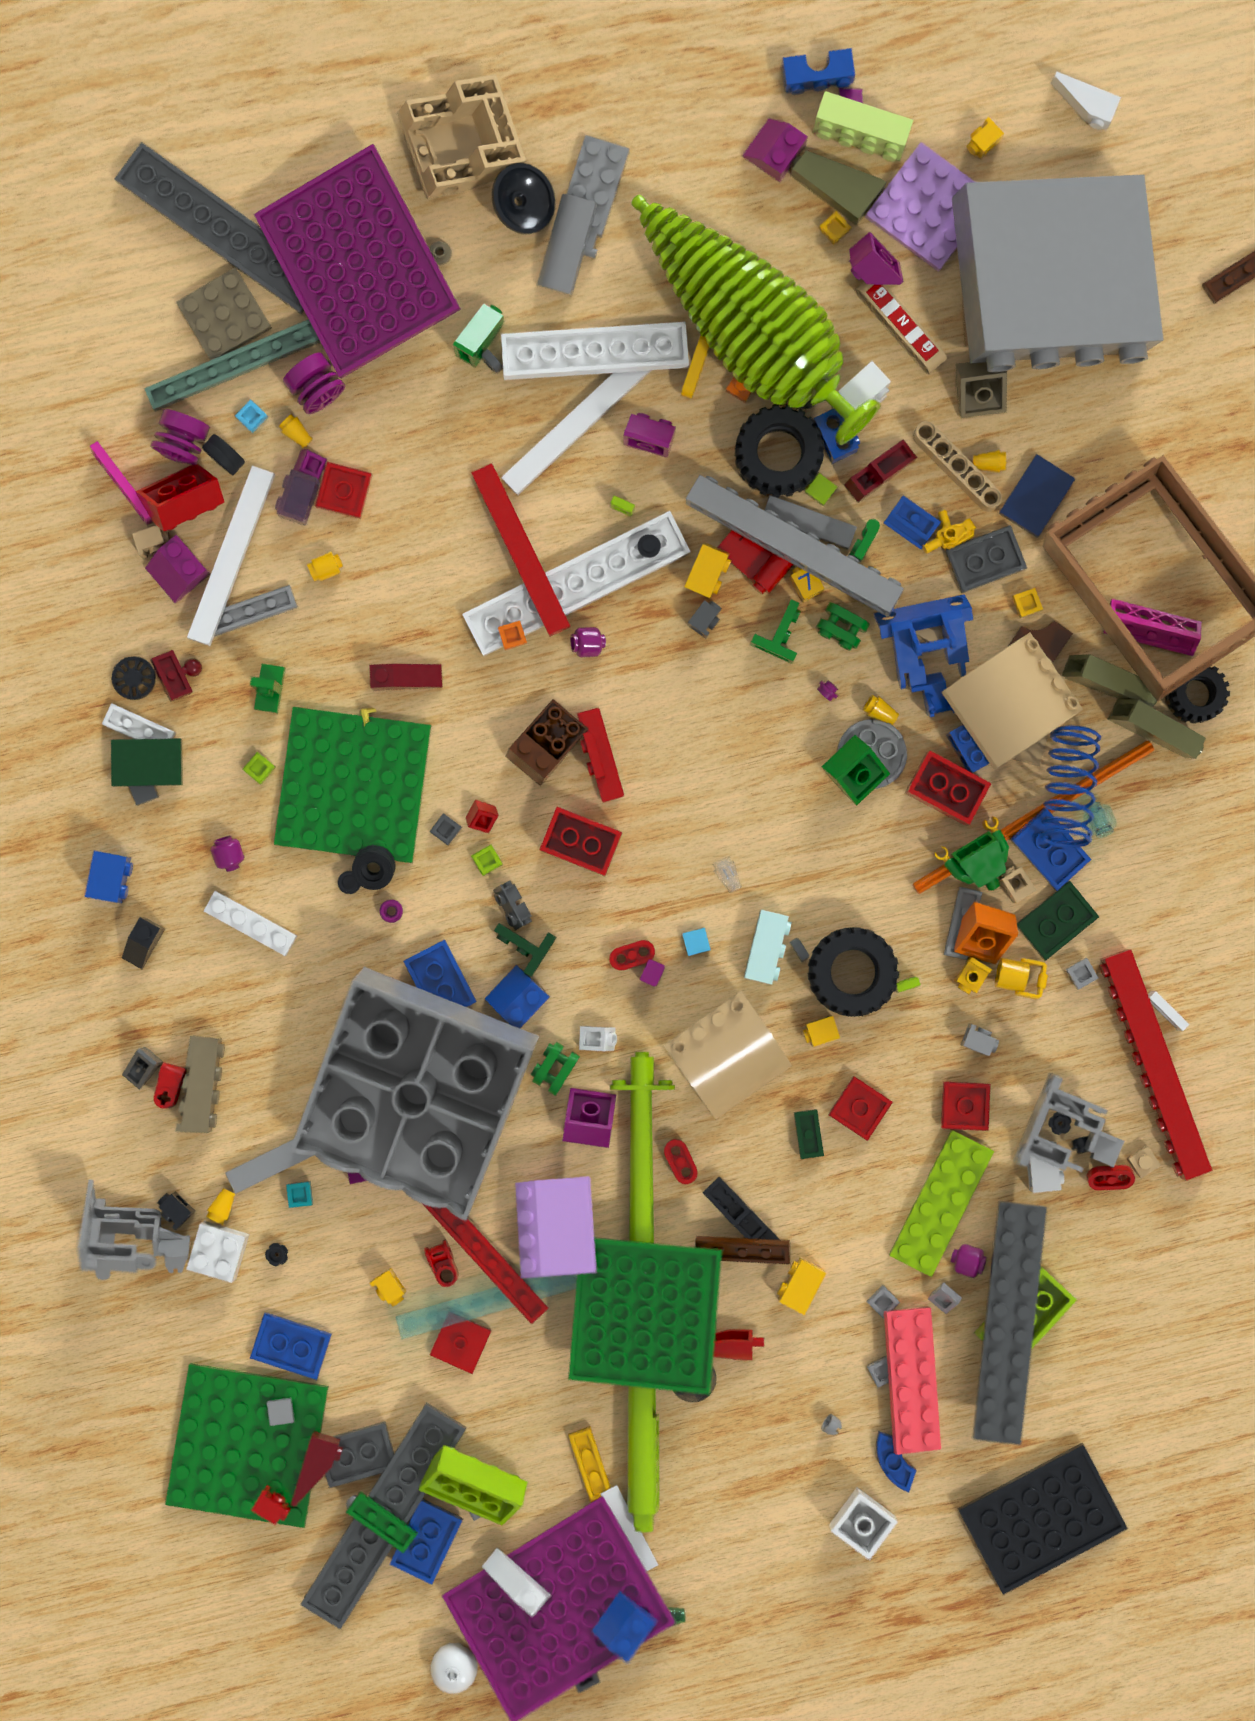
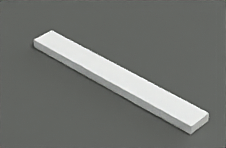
M652 370L612 373L501 477L502 480L518 496Z
M255 466L251 467L188 633V639L211 646L275 477L274 473Z

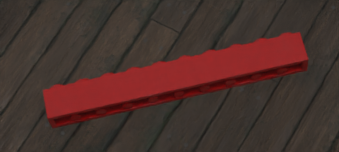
M1126 949L1101 958V973L1104 978H1108L1110 984L1108 987L1109 995L1112 1000H1116L1118 1005L1116 1014L1119 1021H1123L1126 1030L1124 1035L1126 1041L1133 1046L1134 1052L1132 1057L1136 1066L1140 1065L1142 1071L1140 1079L1144 1088L1148 1087L1151 1095L1148 1097V1101L1152 1110H1156L1159 1118L1156 1119L1157 1126L1160 1132H1164L1167 1141H1164L1168 1154L1173 1155L1175 1163H1172L1176 1176H1180L1181 1179L1187 1181L1212 1172V1167L1132 950Z

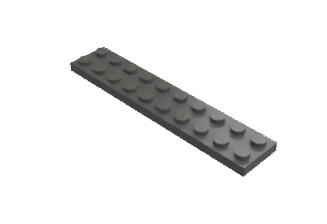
M141 142L114 178L115 181L302 315L304 309L261 227Z
M998 1201L972 1435L973 1440L1021 1445L1047 1212L1046 1206Z
M426 1402L368 1497L407 1524L426 1494L418 1489L434 1455L443 1446L454 1448L466 1430V1426ZM353 1519L300 1605L341 1630L393 1546L356 1519Z

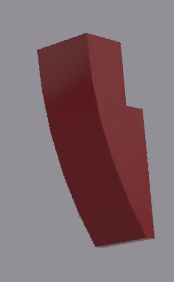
M903 439L852 476L844 486L859 503L912 463L917 456Z

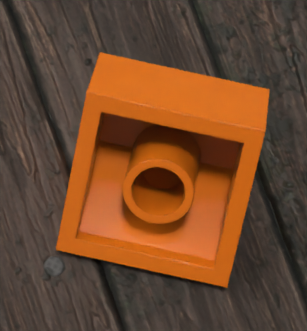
M973 902L962 918L954 952L996 964L1019 935L1015 914Z

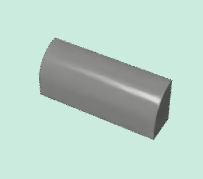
M562 194L537 286L572 296L596 213V202L573 195Z

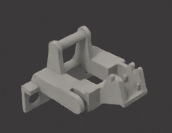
M1049 1073L1013 1161L1027 1167L1032 1156L1062 1170H1066L1068 1166L1079 1172L1083 1171L1084 1168L1068 1162L1072 1150L1038 1136L1047 1113L1051 1109L1076 1119L1074 1125L1090 1131L1084 1149L1092 1152L1091 1158L1114 1167L1124 1141L1102 1132L1101 1130L1106 1119L1088 1112L1089 1108L1100 1114H1106L1108 1110L1059 1090L1063 1079Z
M94 1180L88 1181L78 1243L81 1270L95 1271L98 1279L107 1280L110 1277L111 1271L137 1273V1269H152L156 1264L154 1256H164L165 1266L169 1273H173L174 1269H178V1273H182L189 1255L190 1236H183L161 1228L162 1215L157 1209L105 1207L106 1199L96 1198ZM115 1233L135 1235V1239L152 1240L154 1256L137 1253L136 1245L114 1244Z

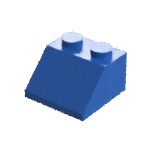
M94 851L84 897L122 903L123 899H126L129 887L126 885L127 877L131 876L133 870V863H130L131 858Z
M516 965L487 995L485 1000L510 1025L521 1028L550 996Z
M619 1591L592 1632L608 1649L628 1663L658 1620Z

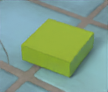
M819 473L805 493L824 506L837 489V486Z
M615 495L610 502L612 509L627 516H632L635 510L634 504Z
M256 752L242 770L261 785L276 767L259 752Z
M492 844L471 856L482 876L503 865Z
M911 977L896 982L897 987L895 991L900 993L920 986L919 978Z

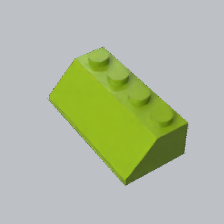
M443 1446L434 1455L418 1490L502 1526L522 1507L528 1482L520 1479L517 1475L499 1470L496 1466L483 1463L473 1456L462 1454L452 1447Z

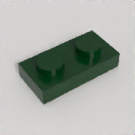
M818 1110L794 1112L800 1159L824 1156Z

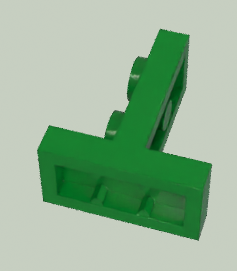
M791 599L772 641L755 634L750 645L792 664L797 653L781 646V643L786 644L790 637L791 631L788 628L791 622L796 623L801 610L797 609L800 603Z
M261 664L260 676H251L250 686L257 693L254 705L255 710L278 714L285 667Z

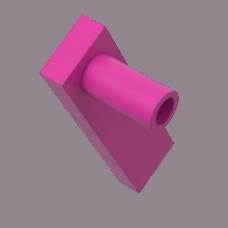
M96 441L90 445L93 456L146 525L152 523L153 521L138 498L136 491L99 442Z

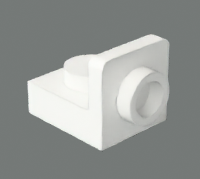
M580 1026L579 1050H615L617 1043L615 1027Z

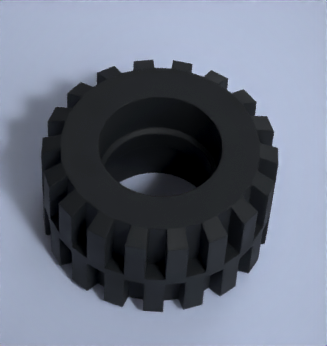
M1215 666L1207 668L1166 696V700L1170 701L1169 709L1173 708L1175 711L1173 714L1176 717H1182L1181 720L1184 722L1202 723L1216 717V715L1224 710L1223 707L1227 706L1228 700L1226 698L1230 696V691H1227L1226 688L1229 686V683L1223 680L1226 677L1224 673L1219 674L1217 672L1218 668ZM1198 680L1207 687L1209 698L1206 705L1200 707L1189 701L1186 688L1190 681Z

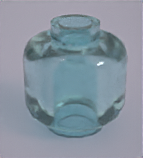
M1100 802L1092 804L1088 809L1094 814V820L1086 826L1093 832L1092 835L1097 838H1103L1112 834L1117 821L1110 805H1101ZM1087 812L1083 814L1084 821L1089 819Z

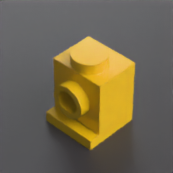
M988 117L985 119L982 128L979 126L970 135L971 141L966 147L972 155H977L982 159L1002 140L1004 132Z
M969 957L955 979V982L959 984L957 988L968 995L971 992L977 993L992 969L973 957ZM971 973L977 975V979L974 982L969 980Z
M392 1268L369 1283L371 1287L375 1285L378 1287L376 1293L382 1301L386 1300L392 1307L404 1300L402 1295L406 1293V1289Z

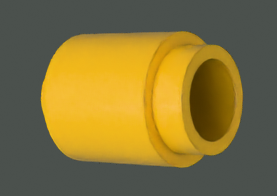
M332 551L312 559V562L307 564L314 582L317 580L323 581L341 573L340 568L343 567L339 555H333Z

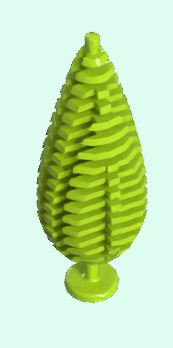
M636 195L632 199L631 204L642 213L640 216L641 225H643V228L647 227L645 236L649 243L653 242L652 250L656 256H660L659 263L661 268L666 270L668 282L673 284L674 293L677 297L681 298V304L686 311H689L688 316L696 324L698 332L701 336H705L710 348L714 349L716 357L723 361L724 367L729 372H733L734 378L740 383L744 382V387L748 391L755 392L757 390L759 397L763 399L771 397L770 402L773 404L784 405L789 401V407L799 408L803 407L810 399H812L810 404L814 403L813 405L826 400L845 419L835 435V440L839 445L849 442L862 431L878 412L880 403L877 400L870 399L855 410L836 391L840 381V374L835 377L833 376L842 367L843 353L842 351L837 352L840 347L839 336L834 333L835 328L831 320L827 319L828 314L824 308L818 306V303L812 296H807V292L802 286H796L795 280L789 276L783 277L782 271L774 267L771 268L770 262L762 258L759 259L757 254L752 251H746L741 244L733 243L728 236H719L718 231L703 226V223L698 221L691 222L692 220L687 215L678 216L677 210L669 207L663 210L662 204L655 202L649 205L642 195Z

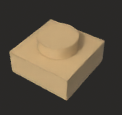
M1147 1145L1127 1158L1140 1178L1145 1177L1161 1166Z

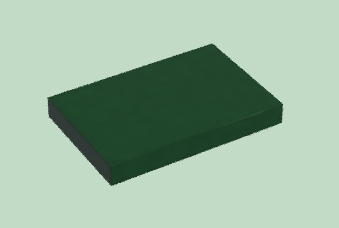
M181 738L111 740L112 787L183 785Z
M1068 881L1058 891L1054 892L1017 922V928L1041 958L1046 961L1098 919L1099 916L1072 882Z

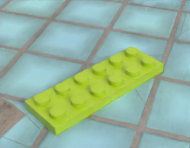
M953 1130L950 1131L889 1256L930 1277L933 1276L994 1153L993 1150Z

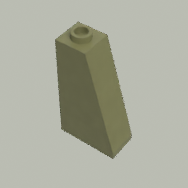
M807 150L802 156L798 155L791 164V176L855 225L860 222L881 195L887 183L883 179Z
M1090 654L1069 655L1062 673L1065 679L1117 699L1140 700L1152 708L1157 703L1139 676Z
M1117 699L1108 717L1109 721L1184 758L1196 759L1203 751V744L1206 739L1204 736L1140 700Z

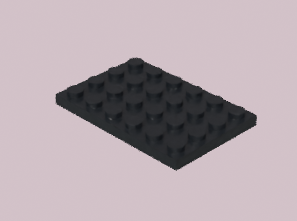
M1083 1443L958 1508L1003 1595L1128 1529Z

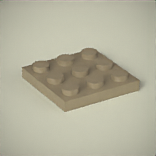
M236 267L176 302L210 360L236 350L272 328Z

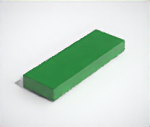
M361 1491L346 1510L347 1514L402 1553L406 1551L418 1534L416 1530Z

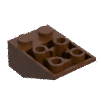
M552 699L509 747L505 757L541 786L582 738L583 733L587 732L588 728Z

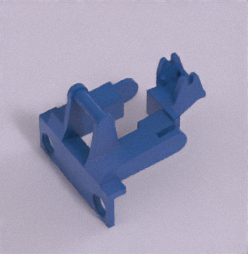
M965 594L893 609L889 617L894 618L888 620L882 619L887 616L879 612L874 613V618L880 629L881 639L892 637L900 689H906L904 676L906 673L911 691H922L926 714L929 717H935L934 714L946 711L954 713V710L941 693L946 689V681L942 673L926 675L925 666L921 658L918 659V656H922V653L944 649L948 664L957 663L960 676L964 677L966 675L965 663L969 662L964 622L973 620L972 607ZM956 602L962 603V604H960V605H955V606H954V605H950V604L956 603ZM941 626L943 639L920 644L915 631Z

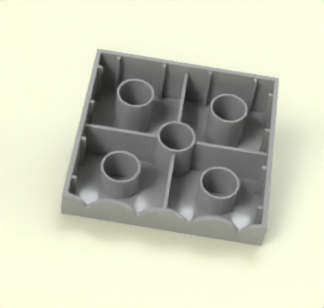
M364 967L352 981L290 1151L302 1155H315L322 1163L343 1172L360 1173L364 1179L374 1185L390 1190H403L410 1198L432 1207H445L452 1214L466 1221L539 1036Z

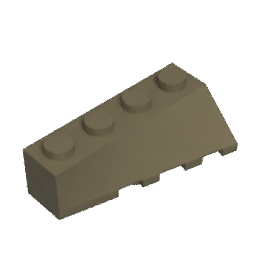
M190 1036L186 1060V1069H190L189 1074H185L182 1086L186 1097H183L179 1105V1112L183 1117L182 1123L176 1124L175 1132L209 1133L212 1131V1128L216 1127L217 1114H214L215 1104L218 1105L220 1091L216 1089L217 1081H221L222 1067H219L220 1058L224 1057L225 1044H222V1038Z

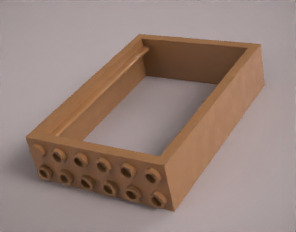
M1164 455L1158 459L1155 457L1151 458L1143 465V469L1138 472L1133 470L1125 476V480L1120 484L1113 483L1105 490V494L1100 497L1097 495L1092 497L1082 509L1076 508L1066 516L1067 519L1061 523L1056 521L1047 528L1048 531L1043 543L1045 551L1157 702L1255 637V575ZM1153 489L1156 490L1204 554L1202 555L1203 559H1208L1252 618L1251 621L1165 678L1067 548L1068 545Z

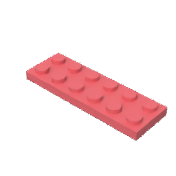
M931 1307L884 1311L894 1453L899 1455L940 1450L941 1438Z

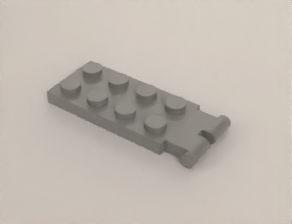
M585 135L567 194L597 203L596 213L584 252L585 256L596 258L598 249H594L597 237L602 238L629 155V148Z

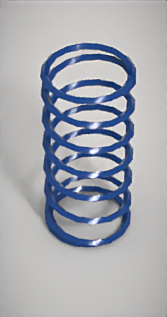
M1071 725L1057 727L1050 732V738L1055 742L1074 746L1094 744L1096 749L1090 754L1066 748H1056L1048 752L1050 757L1058 760L1078 761L1089 759L1094 763V768L1088 771L1063 765L1047 768L1046 771L1053 776L1065 778L1088 776L1093 781L1092 785L1086 788L1060 782L1049 783L1045 786L1047 791L1056 794L1086 793L1091 797V802L1085 805L1066 800H1048L1043 803L1047 809L1054 811L1084 810L1089 814V819L1083 822L1062 817L1044 818L1042 823L1048 827H1082L1088 832L1087 835L1072 829L1046 830L1040 834V838L1048 844L1072 848L1083 847L1092 842L1093 832L1086 825L1094 820V814L1088 808L1096 800L1090 790L1097 785V780L1092 773L1098 769L1099 763L1093 756L1100 752V746L1097 742L1101 740L1102 736L1091 728ZM1062 730H1079V731H1085V732H1089V733H1092V734L1096 735L1097 738L1094 740V739H1092L1091 737L1086 736V735H1083V734H1080V733L1068 732V731H1062ZM1056 736H1073L1087 741H1069ZM1053 753H1071L1080 756H1060ZM1052 770H1069L1078 773H1060ZM1050 787H1065L1076 790H1059ZM1049 804H1061L1073 807H1058ZM1050 821L1065 822L1069 824L1050 823ZM1067 833L1084 838L1073 841H1054L1045 838V835Z

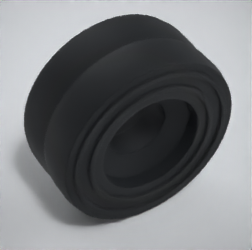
M215 434L202 447L217 464L231 475H235L245 463L244 459L231 446Z
M378 845L364 847L357 853L352 864V874L355 881L363 888L369 890L384 888L390 883L395 872L396 864L394 857L384 847ZM369 863H377L380 871L373 873L369 871L367 865Z

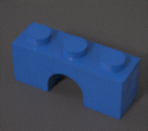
M852 48L829 51L827 56L828 66L822 71L812 70L807 64L806 55L784 57L781 67L785 93L801 94L805 90L810 89L823 91L832 86L845 88L853 84L855 69Z

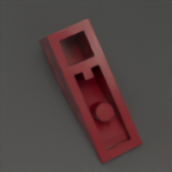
M442 664L369 665L370 688L373 691L443 688Z
M313 1432L291 1502L292 1506H296L332 1468L335 1460H340L343 1447L339 1446L341 1439Z

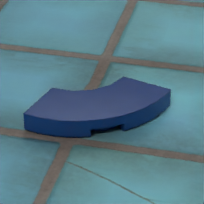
M879 1431L876 1451L880 1466L893 1484L909 1492L916 1468L907 1464L902 1454L896 1455L894 1453L893 1436Z

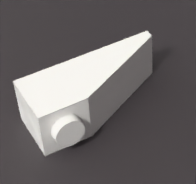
M1056 72L1051 85L1092 128L1107 130L1121 97Z
M499 1548L495 1549L482 1566L505 1592L531 1616L535 1615L551 1596Z

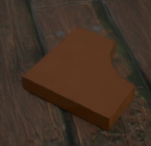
M1052 621L1047 627L1040 630H1030L1021 626L1008 646L1031 633L1034 639L1038 641L1045 655L1053 663L1073 633L1056 621Z

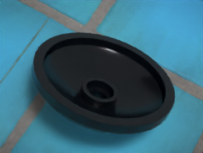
M516 163L504 168L495 178L492 187V204L496 215L507 228L519 234H533L545 228L551 221L555 211V194L550 181L542 171L530 164ZM514 199L518 201V206L515 204Z

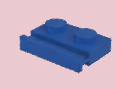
M904 495L884 521L885 525L919 549H922V546L926 544L941 523L940 520Z

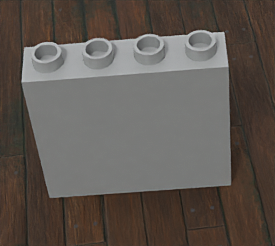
M1144 175L969 182L952 197L970 363L986 362L987 371L1002 372L1015 368V360H1031L1032 369H1048L1060 365V358L1075 357L1076 366L1087 367L1103 363L1104 355L1119 354L1121 364H1134L1147 360V351L1163 341Z

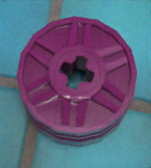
M320 352L301 360L283 378L284 385L292 395L300 394L297 402L299 405H303V410L308 415L314 414L330 405L345 389V383L338 379L339 376L336 372L328 373L331 365Z
M164 409L158 424L166 429L167 433L155 432L154 436L160 441L153 440L150 447L162 456L175 462L197 465L198 458L191 453L201 454L202 450L193 442H205L210 427L189 415Z

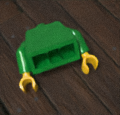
M994 816L991 817L994 823L993 827H990L987 821L983 820L982 825L988 832L951 853L953 858L948 856V850L944 846H941L946 853L944 857L940 858L934 851L935 858L945 862L944 866L954 878L966 884L974 883L978 888L986 885L990 891L1000 886L997 877L1006 872L1005 863L1007 862L1009 845L1002 831L997 829L999 821Z

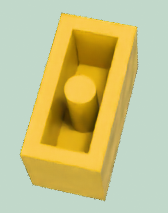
M704 542L684 587L708 598L713 593L717 595L722 581H719L722 572H727L732 561L728 559L730 553Z
M799 1258L798 1262L793 1261L788 1270L790 1277L787 1283L782 1282L777 1295H779L778 1300L780 1303L805 1315L826 1272Z

